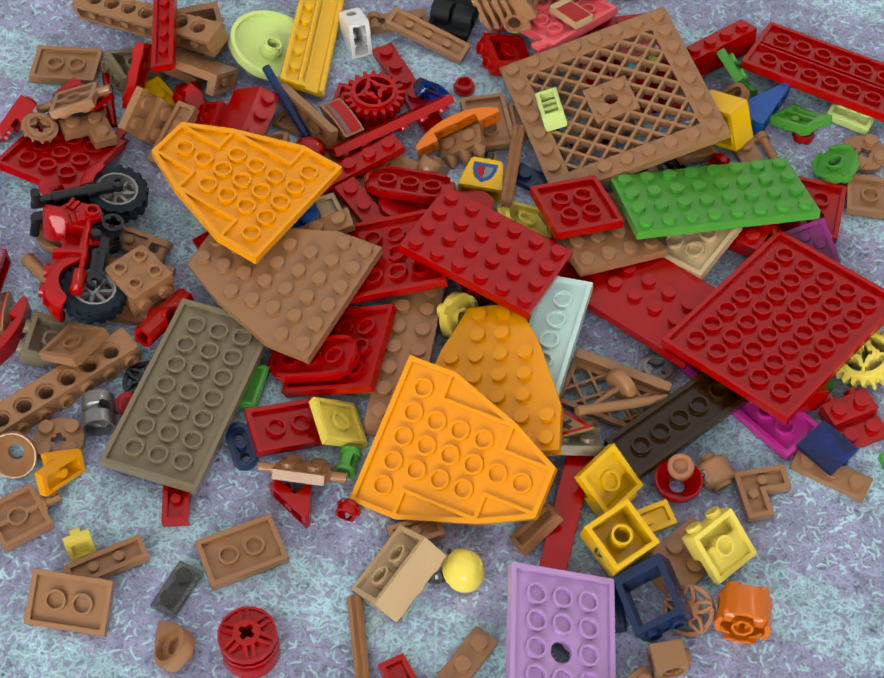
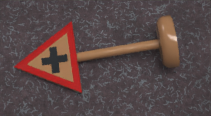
M613 369L606 377L609 391L592 404L605 402L613 395L619 400L635 398L637 395L635 384L623 370ZM563 409L562 438L593 430L594 426L581 420L586 415L574 416Z

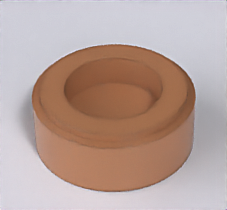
M684 453L673 455L667 465L671 477L678 481L689 479L695 469L691 457Z

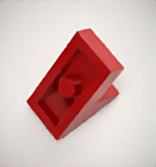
M274 479L269 484L271 495L307 529L311 523L312 484H306L296 493L289 483L286 482L284 484L281 480Z

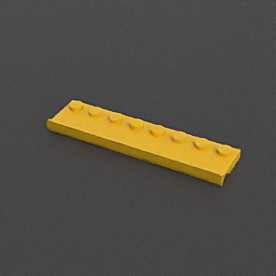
M298 0L278 84L286 82L293 89L318 96L322 100L339 28L338 14L342 12L344 0Z

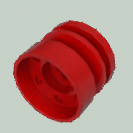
M242 606L232 610L222 619L218 627L217 641L226 668L233 675L240 678H259L268 674L276 666L280 657V642L273 618L263 609L255 606Z

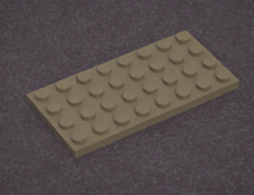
M182 298L99 459L100 466L198 495L265 352L266 346L224 309Z

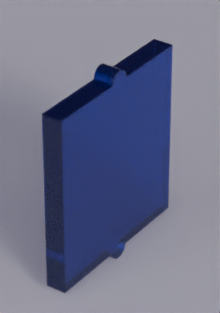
M825 420L815 429L808 430L807 436L796 445L798 450L830 477L842 466H847L848 460L859 451L857 446Z

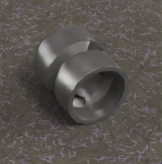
M103 389L90 390L84 393L81 398V410L83 413L81 416L82 432L92 437L112 434L116 428L114 394Z

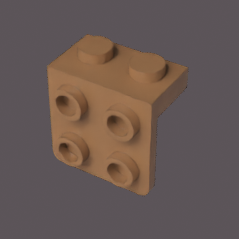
M144 245L136 247L105 267V274L127 296L129 310L134 316L148 311L152 305L161 299L169 297L175 291L173 274Z

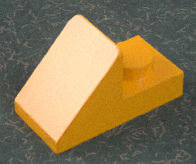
M76 448L41 454L43 467L34 472L39 494L48 497L86 471L81 449Z

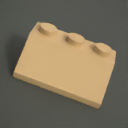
M399 525L350 590L397 623L407 613L410 604L416 596L424 590L425 584L431 576L439 570L446 555L426 537Z

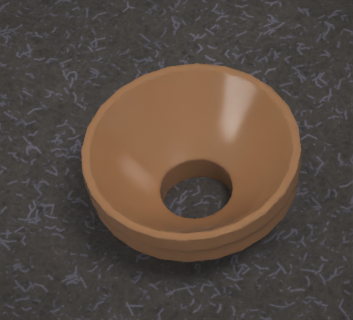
M17 431L1 434L0 475L12 479L26 476L35 467L38 459V451L34 441L26 434ZM13 444L21 445L24 449V455L22 457H14L10 452V446Z

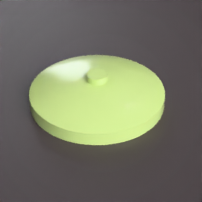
M268 10L252 11L242 15L233 24L229 35V47L233 57L240 66L254 76L268 81L279 82L294 19L282 13Z

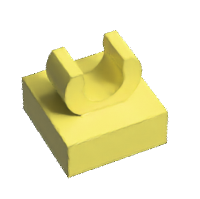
M77 527L69 530L70 536L62 538L71 562L97 552L89 529L80 531V528Z

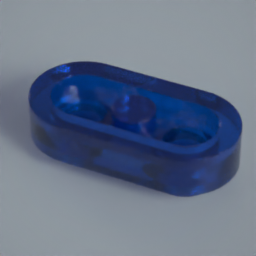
M421 77L413 84L415 95L422 100H433L442 95L450 94L440 84Z

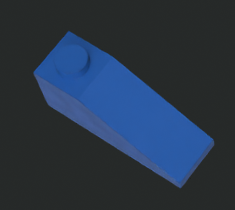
M782 83L748 99L753 135L764 131L769 125L770 116L777 113L787 99L791 88L790 85Z

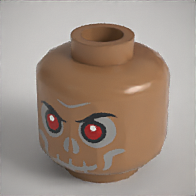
M710 452L699 458L701 463L697 467L702 473V485L706 490H713L716 493L733 484L731 480L734 478L735 473L725 455H715L714 452Z

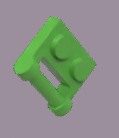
M724 48L716 52L734 82L742 83L749 89V98L756 96L758 91L749 83L747 74L743 68H740L741 64L734 54L728 55Z
M792 104L770 116V125L780 127L782 130L795 132L800 136H807L820 127L827 128L832 122L831 115L826 113L818 114L802 109L797 104Z

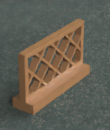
M578 348L572 366L565 378L559 399L562 407L574 411L575 406L586 405L587 402L600 398L609 389L600 392L596 382L606 381L608 373L616 368L623 370L632 379L637 390L636 397L665 393L670 395L673 383ZM576 370L586 373L589 379L577 383L574 374ZM592 384L596 394L584 397L580 388ZM576 390L579 397L578 400L572 402L563 399L565 393ZM641 407L643 412L632 416L629 410L625 409L624 412L627 417L620 420L613 418L611 412L586 416L621 429L648 409L647 407Z

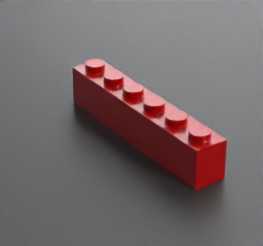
M741 19L687 46L686 48L701 77L724 66L716 53L722 48L726 50L728 55L733 53L736 59L746 55L756 42L757 28ZM646 68V72H645V73H649V72L651 71V69H650V68ZM658 71L656 73V75L660 77H664L666 74L665 72ZM651 82L649 87L657 89L659 84ZM667 86L664 89L665 92L672 93L674 88Z

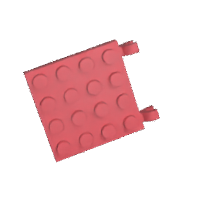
M560 0L538 1L536 4L537 17L530 20L532 29L520 33L536 41L531 44V47L537 50L536 53L532 54L535 55L577 39L616 16L618 9L615 5L605 0H572L593 14V21L576 30L550 12L549 6ZM502 22L499 29L494 27L491 32L501 34L505 29Z

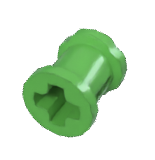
M344 445L339 450L341 456L338 465H335L333 471L348 473L347 479H354L357 475L355 470L357 462L362 458L361 450L354 446Z

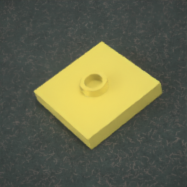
M313 397L309 401L322 444L340 447L347 445L358 449L365 448L368 445L354 402Z

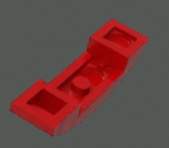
M22 296L8 313L12 323L0 336V365L17 349L20 339H23L25 333L22 332L26 320H31L32 310L25 296Z

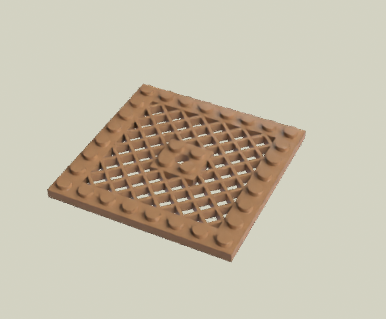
M665 6L499 68L519 118L525 126V132L547 183L596 175L601 185L610 183V178L618 177L621 174L632 175L731 138V132ZM642 40L650 42L649 45H641ZM621 48L628 49V53H621ZM635 52L644 53L641 58L634 56ZM650 55L658 57L656 62L648 60ZM600 56L608 57L607 61H600ZM615 59L622 61L620 66L613 64ZM580 63L587 65L585 70L578 68ZM629 63L637 65L635 69L627 68ZM643 67L650 68L651 71L649 73L642 72ZM593 68H600V73L592 72ZM559 71L565 72V77L557 76ZM608 71L616 73L614 77L606 76ZM658 71L665 72L666 74L664 77L657 76L656 73ZM572 76H580L579 81L571 80ZM538 79L545 80L544 85L536 84ZM636 79L644 80L643 85L636 84ZM586 80H594L593 85L585 84ZM651 82L659 84L657 89L650 88L649 86ZM552 83L560 84L557 88L559 98L567 100L562 105L565 116L566 114L574 116L572 121L567 120L565 133L558 132V129L546 131L533 91L541 92L550 89ZM666 86L674 88L672 93L665 92L664 89ZM566 87L574 88L571 93L564 91ZM580 91L583 92V96L578 95ZM645 94L653 96L650 101L642 98ZM659 98L667 100L665 105L658 104L657 101ZM611 99L617 100L613 104L606 103L608 100ZM573 102L581 104L579 109L571 107ZM674 102L682 104L680 109L673 108L672 105ZM640 107L646 108L644 113H641ZM652 110L661 112L659 117L651 116ZM667 114L675 116L674 121L666 120ZM583 118L588 120L586 125L578 123L579 120ZM682 118L690 120L688 126L680 124ZM630 119H636L639 122L637 125L629 124ZM596 122L597 127L601 129L594 128V123ZM646 122L654 124L652 129H647L643 126ZM611 126L618 129L615 133L607 131L608 128ZM660 127L669 129L666 134L658 132ZM574 130L581 132L579 137L571 135ZM624 130L632 132L630 138L622 136ZM588 134L596 136L594 141L586 140ZM638 135L646 136L645 142L636 140ZM554 138L560 140L558 145L556 144ZM603 138L611 140L608 146L600 144ZM567 142L574 144L572 150L564 148ZM621 143L625 147L623 150L615 148L616 144ZM581 146L589 148L586 154L578 152ZM595 151L603 152L601 158L593 155ZM561 155L567 156L565 162ZM574 159L582 161L579 166L573 165L571 163Z

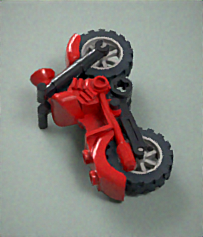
M99 161L85 171L78 187L64 189L60 182L53 179H44L39 182V189L33 188L30 190V207L32 209L43 208L42 211L33 212L30 216V236L38 237L40 225L42 224L44 238L48 241L61 243L62 248H53L50 264L46 263L43 278H46L45 283H40L38 297L43 298V305L46 306L49 313L61 323L66 319V314L63 310L65 308L66 313L70 317L74 316L75 320L79 322L83 320L87 321V324H94V322L103 324L106 323V320H114L117 314L122 313L126 305L127 296L105 274V267L109 265L108 255L118 253L122 248L124 223H128L131 219L133 221L138 219V215H143L145 208H147L148 183L145 179H142V175L139 172L135 173L134 169L130 167L126 169L122 165H116V167L107 165L104 168V163Z

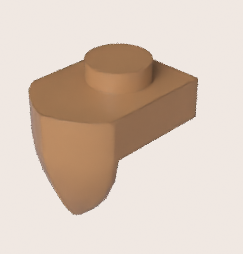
M425 154L419 160L416 169L447 175L450 169L444 166V160L436 155H433L431 158Z

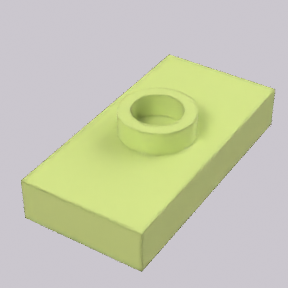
M832 103L826 113L832 116L833 123L865 136L875 122V119L834 103Z

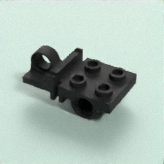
M434 0L428 23L467 42L478 18L479 11L476 6H473L471 0Z

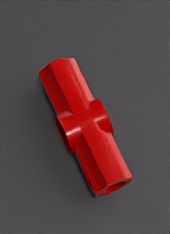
M179 288L160 306L151 307L147 318L135 328L133 333L135 340L145 347L151 346L166 331L182 298L194 301L191 293H188L183 288Z

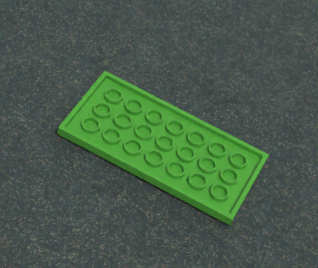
M780 157L768 160L732 162L721 165L712 164L703 167H687L675 170L666 169L664 171L642 172L632 175L621 174L618 177L610 178L609 183L637 240L819 219L821 212L787 159Z

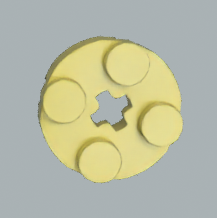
M453 292L444 300V303L438 305L437 316L439 317L440 329L445 339H449L469 307H479L477 300L473 296L463 292Z

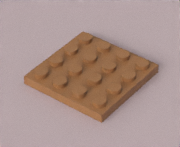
M613 192L607 194L624 219L623 228L556 240L540 211L538 214L555 241L573 251L569 262L579 277L666 257L667 249L658 237L636 239Z

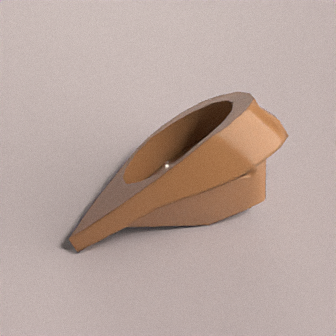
M158 621L154 650L155 662L165 671L176 673L195 656L194 635L181 625L168 621Z

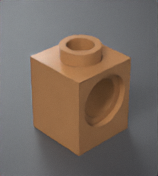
M682 639L653 643L648 646L646 656L653 678H670L686 675L692 660L688 648H684Z

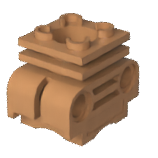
M471 0L473 6L477 7L480 13V22L485 24L487 31H492L493 24L495 29H499L502 22L505 30L510 33L524 32L532 29L530 20L537 17L536 4L539 0Z

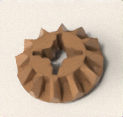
M34 112L24 116L21 121L20 130L24 132V137H30L32 142L37 140L43 144L45 141L51 142L54 137H57L59 128L57 122L52 120L51 116ZM37 124L43 132L38 131L36 128Z

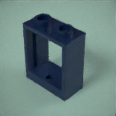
M661 553L612 577L634 634L639 639L647 642L657 641L663 636V633L671 629L683 628L687 625V621L694 618L670 560ZM662 575L675 609L643 625L630 591Z

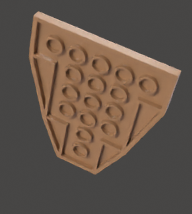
M290 228L257 264L218 243L211 234L207 236L187 264L190 271L215 302L263 345L310 364L383 254L381 246L339 231Z

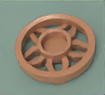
M692 584L680 585L682 590H684L683 593L694 616L687 623L689 622V626L695 632H684L680 629L673 631L686 637L701 635L711 627L715 619L716 609L711 595L700 586ZM689 589L691 590V599H687ZM696 590L701 592L707 600L696 602ZM670 594L664 600L663 615L669 612V609H675L670 604L672 601ZM700 604H709L707 608L701 611ZM710 611L709 619L704 625L703 618L700 615ZM698 620L700 629L693 624V621Z

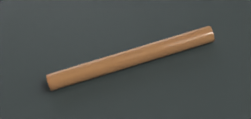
M668 394L575 406L574 412L576 416L653 406L667 397Z

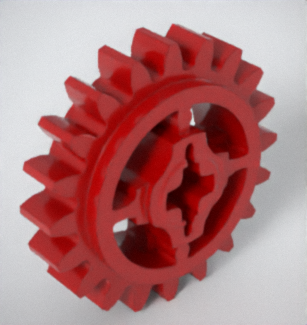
M372 70L371 74H367L364 71L362 77L355 75V81L349 80V86L344 87L345 93H343L345 104L354 114L356 113L358 119L364 117L365 122L373 119L374 123H377V120L380 118L385 122L386 116L394 118V112L400 113V107L404 106V85L399 84V78L393 79L391 73L385 76L384 71H381L379 74H376L375 70Z

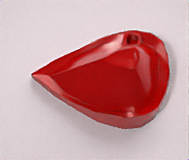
M195 81L180 83L173 90L172 100L175 104L179 100L201 111L203 104L207 102Z

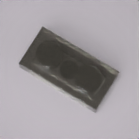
M179 561L151 602V608L175 620L204 576L203 571Z

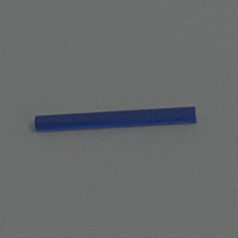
M264 66L262 68L264 74L302 138L312 137L271 66Z

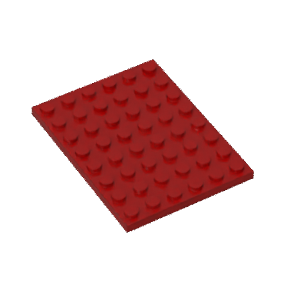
M779 229L661 339V346L787 425L884 325V288Z

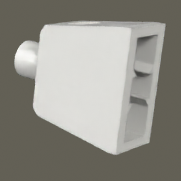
M360 8L340 12L338 15L341 37L351 58L355 59L372 54L370 25ZM356 36L360 39L358 43L354 40Z

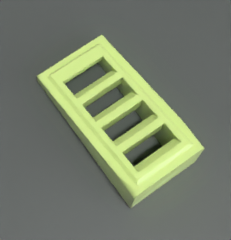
M553 87L536 93L535 97L546 131L549 132L567 126V120L557 88Z

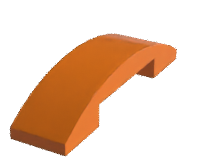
M473 108L442 120L433 126L415 146L419 159L423 154L428 156L440 150L439 140L477 123L485 129L499 122L500 112L498 108Z

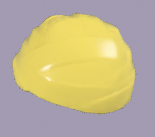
M456 549L444 560L442 567L443 576L453 590L460 593H470L480 587L485 577L483 562L475 552L468 549Z

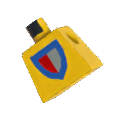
M485 152L483 158L472 157L459 180L458 190H480L488 193L493 198L494 203L500 204L503 185V163L496 161L497 156L493 152Z

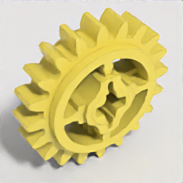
M880 329L835 374L837 379L842 378L844 386L850 382L852 388H857L858 385H861L862 389H867V385H871L872 389L876 390V383L878 382L884 386V352H880L879 349L873 347H879L884 351V333L881 334ZM847 364H851L852 367H855L859 371L850 368Z

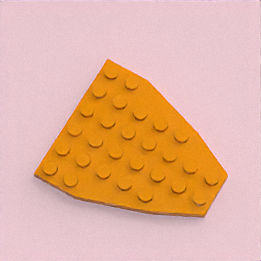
M181 122L151 150L153 159L174 193L218 243L254 264H257L342 174V166L304 145L234 128Z
M501 305L469 307L442 348L435 365L458 373L516 422L546 456L561 455L563 408L540 343L526 318Z
M409 355L350 495V499L398 521L410 520L485 525L538 520L558 469L516 422L458 373Z

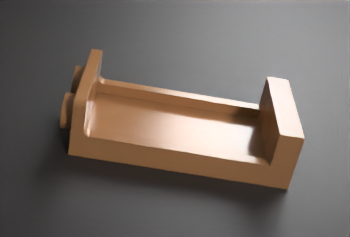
M176 46V69L207 80L205 94L216 96L234 90L239 71L238 68Z

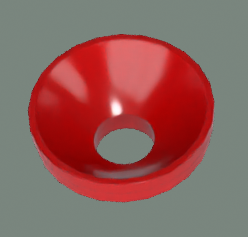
M669 459L658 466L655 472V487L658 493L668 501L686 503L693 500L701 491L703 476L695 464L693 475L685 481H680L685 487L682 492H673L669 487V483L675 481L668 471Z

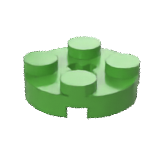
M847 144L832 145L828 147L829 151L824 154L820 152L816 155L812 168L817 180L830 183H848L853 179V174L856 173L860 166L857 152Z

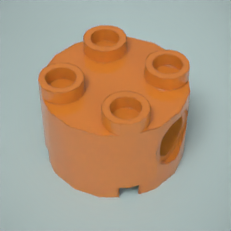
M737 581L727 582L725 588L717 596V613L714 621L716 632L718 633L720 630L723 632L722 637L726 640L744 644H755L756 639L762 638V641L766 640L771 633V611L773 609L770 590L763 586L742 585Z

